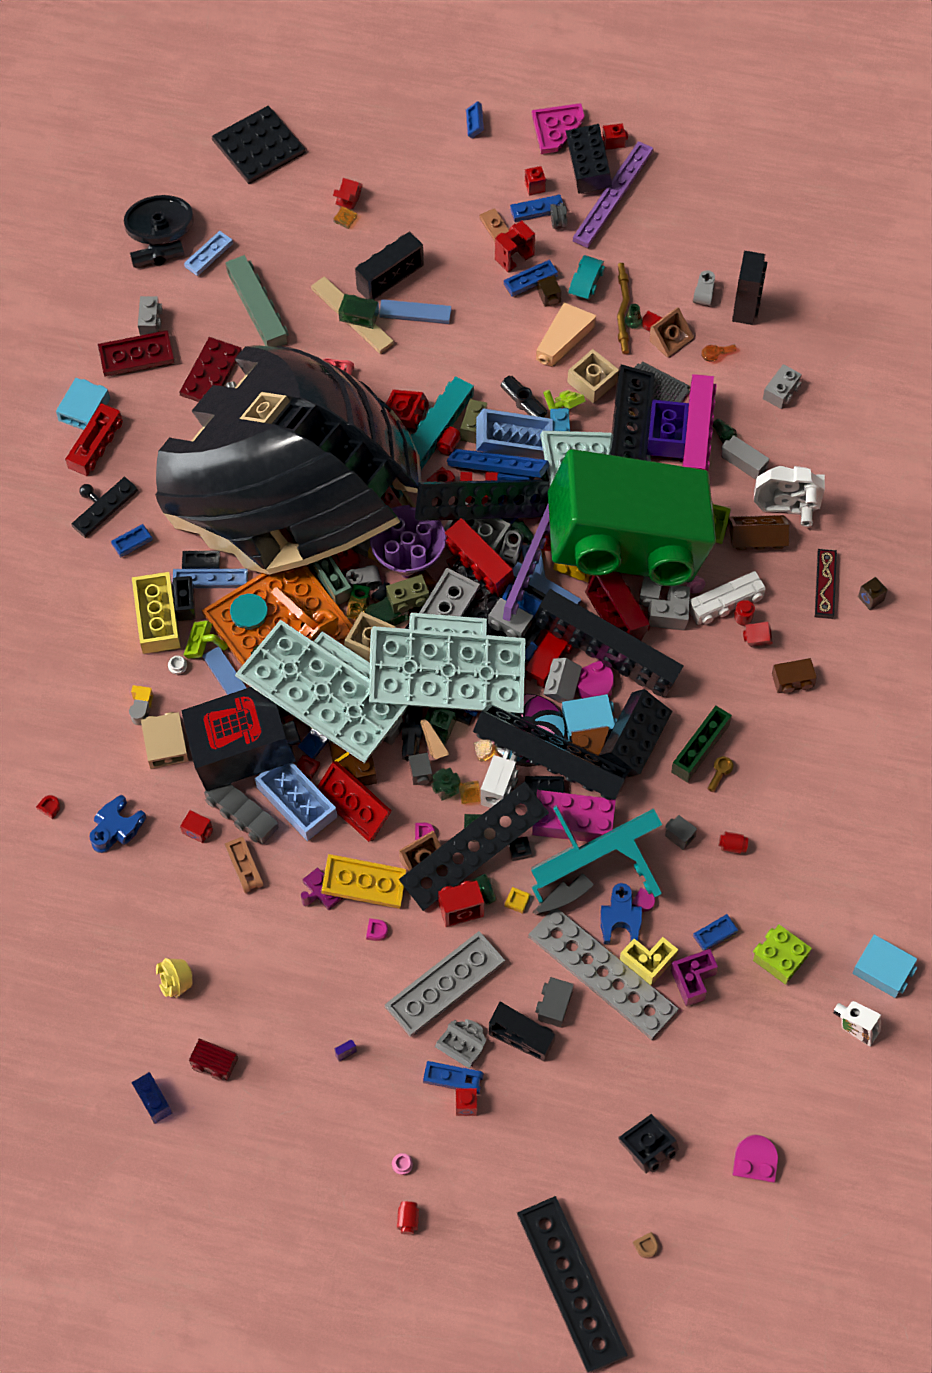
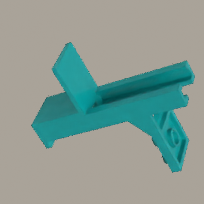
M558 805L553 807L573 846L531 868L537 881L531 888L539 903H542L544 900L538 888L552 883L615 849L637 862L633 865L639 877L644 876L646 881L643 884L649 895L653 893L654 897L662 894L634 840L662 825L654 808L579 847Z

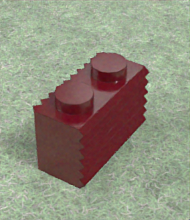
M199 1038L189 1058V1063L194 1071L199 1073L206 1071L211 1074L212 1078L222 1081V1079H229L238 1060V1055L235 1052Z

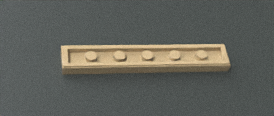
M325 276L311 285V290L379 354L394 344L393 340Z

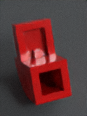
M343 178L340 189H334L333 196L337 197L335 204L353 209L360 197L363 184Z

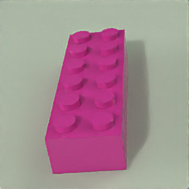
M692 374L683 467L709 471L713 413L717 384L713 383L714 376Z

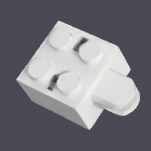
M507 748L503 758L493 755L481 787L482 806L491 808L507 796L512 789L516 788L518 782L516 760L518 756L512 754L509 760L511 750Z

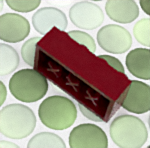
M611 572L601 576L592 575L585 593L599 617L642 641L650 623L640 609L639 603L631 594L630 588L622 579L621 573Z

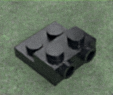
M652 1114L618 1137L619 1142L632 1155L635 1163L645 1173L657 1171L661 1166V1162L665 1159H673L679 1150L677 1140Z

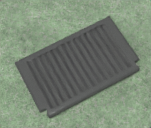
M643 361L641 364L637 363L634 367L655 373L652 400L682 403L690 392L688 389L690 386ZM632 383L634 387H638L636 383Z

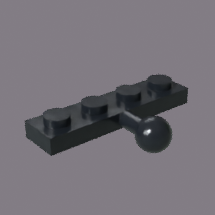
M124 476L99 498L94 493V488L90 484H83L79 489L80 495L83 498L91 499L94 504L71 523L72 527L86 538L138 491V488Z

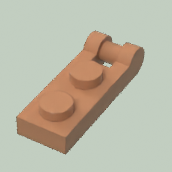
M242 836L225 843L226 850L244 893L251 892L250 889L255 887H263L262 880L244 837ZM253 875L254 880L247 882L246 878Z

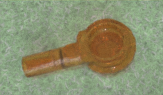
M735 344L725 347L707 345L702 349L701 355L704 360L714 362L718 359L719 355L735 352L736 346Z

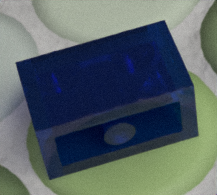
M150 1072L131 1082L154 1124L172 1114L169 1104Z

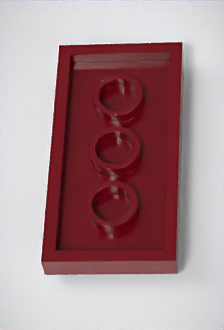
M168 330L98 344L104 377L175 363Z
M209 337L179 391L180 396L199 402L213 385L224 386L236 364L235 358L242 351V348Z

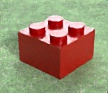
M465 881L459 886H447L438 891L439 908L445 927L484 917V900L477 881Z

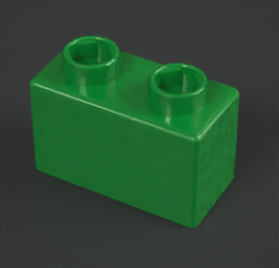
M570 449L567 451L548 490L552 561L556 564L577 566L585 574L601 576L611 572L650 577L656 584L663 586L680 585L694 580L716 543L710 478L707 470Z

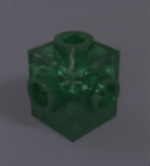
M450 767L438 770L433 775L431 786L434 793H438L442 801L459 793L461 781L458 774L453 773Z

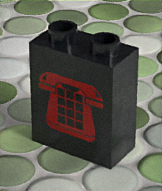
M252 687L181 710L194 767L206 792L296 761L292 746L301 743L295 722L285 723L284 717L291 715V713Z

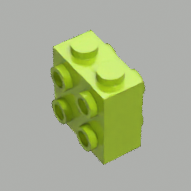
M778 924L775 929L771 928L765 936L766 941L763 944L759 943L755 947L753 961L786 985L808 958L812 948Z

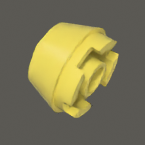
M165 958L163 962L156 965V975L160 974L162 982L159 987L165 997L174 996L177 998L191 988L192 971L185 960Z

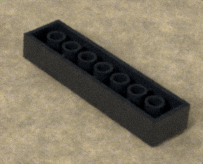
M549 589L533 619V622L539 628L547 629L555 637L562 638L569 642L572 647L579 648L585 651L588 656L599 659L605 666L618 670L622 676L630 677L638 685L652 690L657 696L666 697L684 665L552 589Z
M492 704L487 705L481 711L473 729L478 738L493 741L495 746L502 749L507 748L515 756H524L530 759L529 761L534 765L547 767L549 772L553 774L559 773L565 776V779L569 782H578L588 791L601 793V796L607 800H615L630 773V770Z

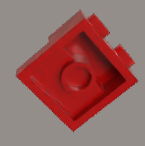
M393 389L386 402L407 429L414 430L422 421L423 412L429 408V401L424 392Z

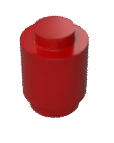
M454 427L445 429L436 444L439 452L451 454L460 440V431Z
M742 600L737 603L734 619L739 625L746 626L752 622L755 611L754 604L748 600Z
M725 831L724 835L719 837L718 846L721 847L722 851L741 854V852L746 853L749 838L744 837V834Z
M403 1201L400 1207H398L397 1229L401 1230L402 1234L411 1235L414 1234V1231L418 1230L419 1208H417L418 1204L416 1202Z

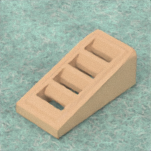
M425 719L421 720L420 723L431 757L438 759L449 755L431 724Z

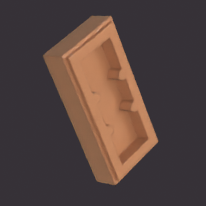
M495 208L479 214L480 220L494 242L498 234L509 231Z

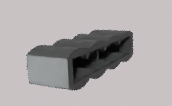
M231 783L204 792L207 804L220 809L219 812L224 818H230L235 821L234 825L240 831L245 830L248 832L249 838L255 843L260 842L264 844L279 828L278 822L272 816L263 811Z

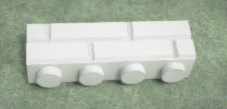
M753 571L690 599L689 612L697 625L702 623L709 624L715 617L728 615L731 610L736 609L737 603L742 600L750 602L760 601L765 594V586L756 571Z

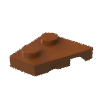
M601 726L571 731L572 743L599 755L604 746L609 727Z

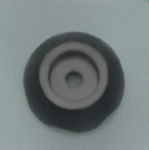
M385 581L384 584L380 585L378 590L372 593V600L376 602L384 601L388 597L386 586L390 585V583Z

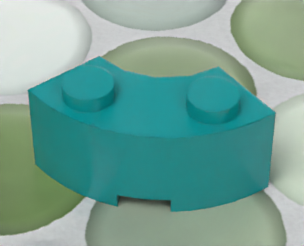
M584 255L579 262L577 273H574L568 293L586 299L595 295L597 290L596 283L605 271L604 261Z

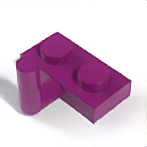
M318 867L302 879L306 887L312 892L311 894H308L306 891L301 893L302 904L308 906L318 899L329 910L343 898L321 894L324 874Z

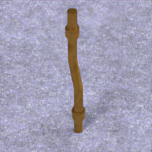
M619 263L618 283L621 285L623 300L617 314L618 341L621 343L622 354H628L629 336L626 332L624 316L630 301L627 284L629 279L628 274H626L625 264Z

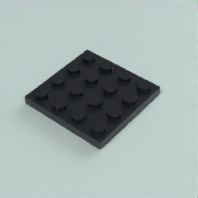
M269 105L212 135V141L248 184L306 153L303 145Z

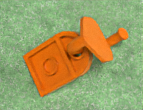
M275 587L271 592L276 597L275 601L279 605L289 609L287 612L292 617L298 618L305 623L299 630L301 634L313 642L322 631L330 637L334 636L339 618L332 611L324 609L312 614L294 596L286 591ZM325 617L328 619L327 621L321 623V621H322Z

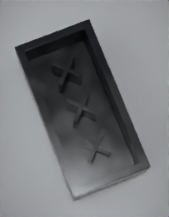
M599 124L565 130L578 194L611 188V175Z
M409 231L405 235H401L393 243L386 245L380 252L373 254L365 262L360 263L355 268L357 290L371 302L424 266L423 244Z
M744 250L732 322L753 325L754 318H758L768 263L764 261L765 254Z
M645 689L632 692L599 756L630 770L628 777L640 775L673 711Z

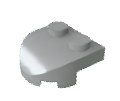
M466 1019L464 1022L454 1020L436 1042L435 1048L470 1069L481 1055L486 1042L483 1028L469 1019Z

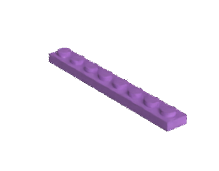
M639 141L611 180L612 187L605 189L573 236V242L586 248L590 246L653 153V147Z
M549 505L545 509L504 606L503 620L510 621L512 615L517 614L519 608L518 601L523 600L525 593L523 589L528 587L530 582L529 575H533L536 567L534 563L540 559V548L544 549L547 540L545 537L550 535Z

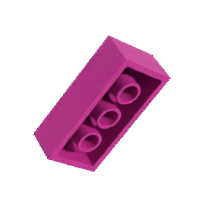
M537 790V798L549 814L533 825L532 835L570 840L553 809L555 805H558L576 841L589 842L612 830L616 799L607 800L601 797Z

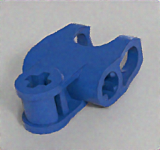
M119 795L111 802L105 804L94 817V822L98 825L91 831L89 837L92 848L98 853L107 852L117 841L123 845L130 842L146 820V814L142 810L137 811L128 818L120 816V812L127 804L126 797L123 795Z
M619 883L612 889L611 905H601L600 927L604 944H610L611 932L620 927L628 930L630 942L633 939L638 941L642 923V907L632 906L631 888L627 884Z

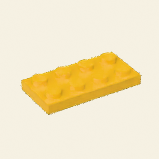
M328 854L321 894L400 909L404 886L398 879L406 874V869Z

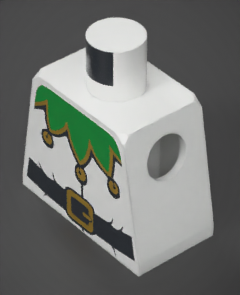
M852 1001L847 1008L838 1003L833 1011V1014L842 1018V1028L868 1046L872 1045L881 1032V1014Z

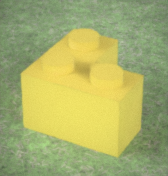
M664 937L650 951L636 939H633L621 952L620 961L652 986L677 958L678 949Z

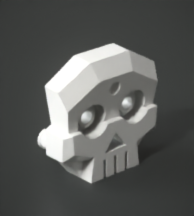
M784 466L772 468L756 478L754 502L763 512H788V514L801 515V525L810 527L813 524L812 512L821 507L825 491V474H813L811 469L794 466V469Z

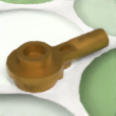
M722 756L716 759L714 763L716 773L707 788L709 791L714 792L722 776L732 772L734 766L730 758Z

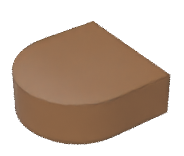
M652 1232L633 1241V1245L641 1257L652 1258L656 1255L658 1242Z

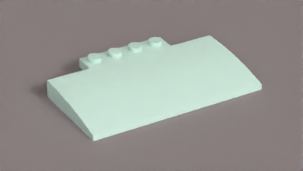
M410 613L409 629L373 626L370 641L369 703L482 711L487 705L492 704L509 713L523 714L525 638L486 635L487 619L435 614Z
M282 620L276 624L235 674L237 678L363 763L367 761L386 738L408 707L404 705L369 703L370 663L323 631L313 642Z

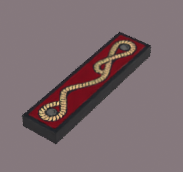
M818 549L814 617L834 618L837 550Z

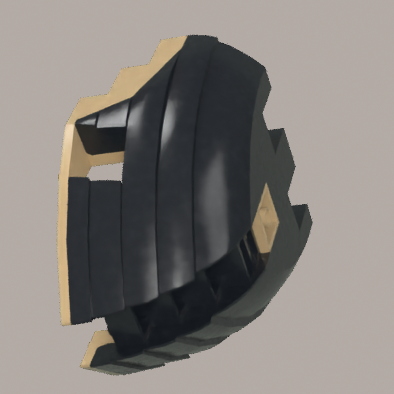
M245 346L235 358L245 373V376L235 388L213 385L193 408V414L203 426L191 441L169 437L158 450L156 466L157 492L155 495L162 512L173 527L198 533L210 549L232 553L245 569L265 574H274L324 559L350 549L400 523L393 510L381 499L383 494L391 485L397 490L417 493L418 482H422L420 457L409 431L393 410L379 399L370 387L317 356L298 349L282 346ZM290 526L297 544L287 542L279 529Z

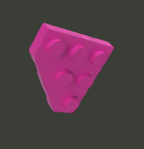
M581 103L532 110L531 115L541 154L558 152L567 141L565 130L578 128L584 122L585 116Z

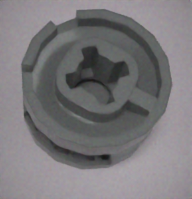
M565 203L550 205L553 229L557 228V226L567 227Z

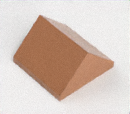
M679 307L651 326L649 342L666 357L671 356L694 338Z
M431 831L399 850L400 862L407 872L441 847L435 832ZM440 865V866L437 867V870H436V871L438 872L439 870L445 868L446 866H445V865Z

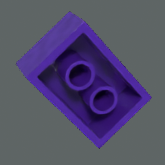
M652 400L647 455L684 457L689 403Z

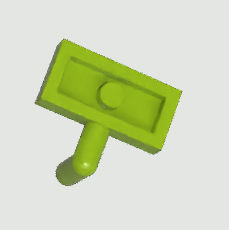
M550 390L543 392L549 410L562 407L571 409L586 402L583 394L566 390L561 392L560 396L554 398L555 403Z
M209 621L194 622L183 655L188 659L202 657L207 642H213L222 650H226L228 645L217 635L210 634L212 623Z

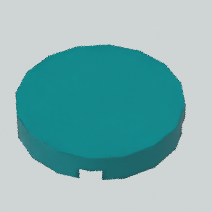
M256 594L240 595L230 606L232 622L237 627L246 628L247 630L261 626L268 615L266 602Z

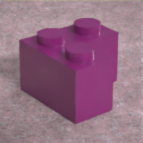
M711 949L672 962L671 973L686 1007L705 1000L707 991L702 980L715 976L718 966Z

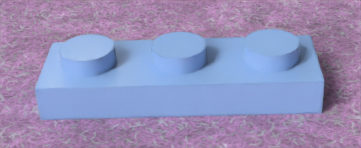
M219 231L184 263L185 268L196 276L200 275L233 244L232 239Z

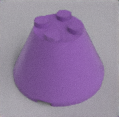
M403 505L391 508L400 520V523L371 537L370 545L374 556L382 565L404 578H409L421 573L439 559L445 547L446 536L440 520L417 521L415 519L416 508L410 507V505Z

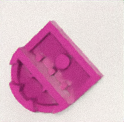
M600 660L583 667L576 687L579 696L583 699L608 694V697H610L615 687L612 670Z
M749 1135L744 1138L735 1149L732 1175L775 1182L778 1154L773 1143L762 1135Z

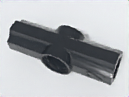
M180 240L166 244H150L146 249L130 252L134 268L151 263L159 266L164 264L167 259L184 255Z
M513 375L504 378L501 388L516 402L518 409L524 410L530 416L545 417L547 409L532 395V391L529 388L524 387Z
M418 706L407 707L405 722L402 725V759L409 762L408 756L419 754L420 741H422V726L420 723L422 707Z

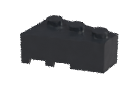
M501 1001L489 1021V1036L543 1062L555 1041V1034L550 1028L539 1025Z

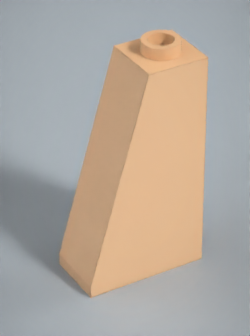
M563 303L536 350V360L541 364L554 366L594 329L596 315Z

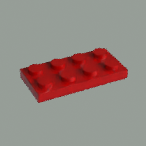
M337 761L332 762L317 786L318 790L336 807L337 813L368 842L374 840L392 812L389 807Z

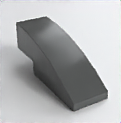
M583 873L569 886L562 882L538 905L533 913L536 915L560 908L583 895L594 884Z

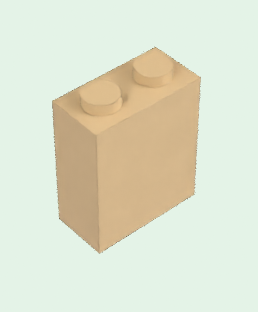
M168 712L162 716H149L141 720L150 769L189 761L179 712Z

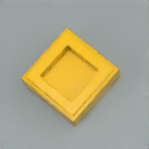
M512 887L504 906L523 914L531 894Z

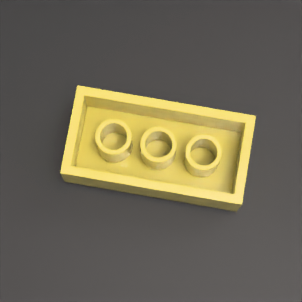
M164 572L132 577L138 632L143 654L181 648L170 573Z

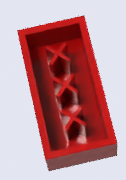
M462 518L445 532V542L448 545V550L454 556L457 554L461 558L460 562L466 568L470 567L474 571L472 574L478 581L483 580L486 583L485 587L491 594L495 593L499 597L505 592L508 584L515 583L512 568Z

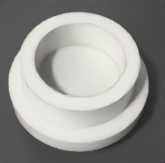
M173 656L168 662L169 671L173 674L183 673L187 669L186 660L181 656Z

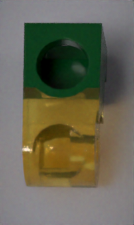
M353 585L347 608V618L357 619L361 612L365 613L370 602V587ZM357 591H363L365 596L357 594Z

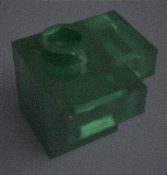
M429 707L425 720L431 724L442 743L446 745L457 720L456 714L444 708Z

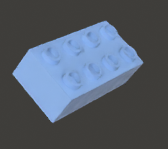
M483 409L476 418V451L545 460L540 434L542 431H553V419Z
M293 762L263 772L255 778L257 789L307 842L337 818L336 807Z

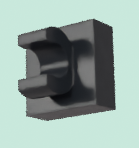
M527 836L519 837L509 844L512 861L532 857Z

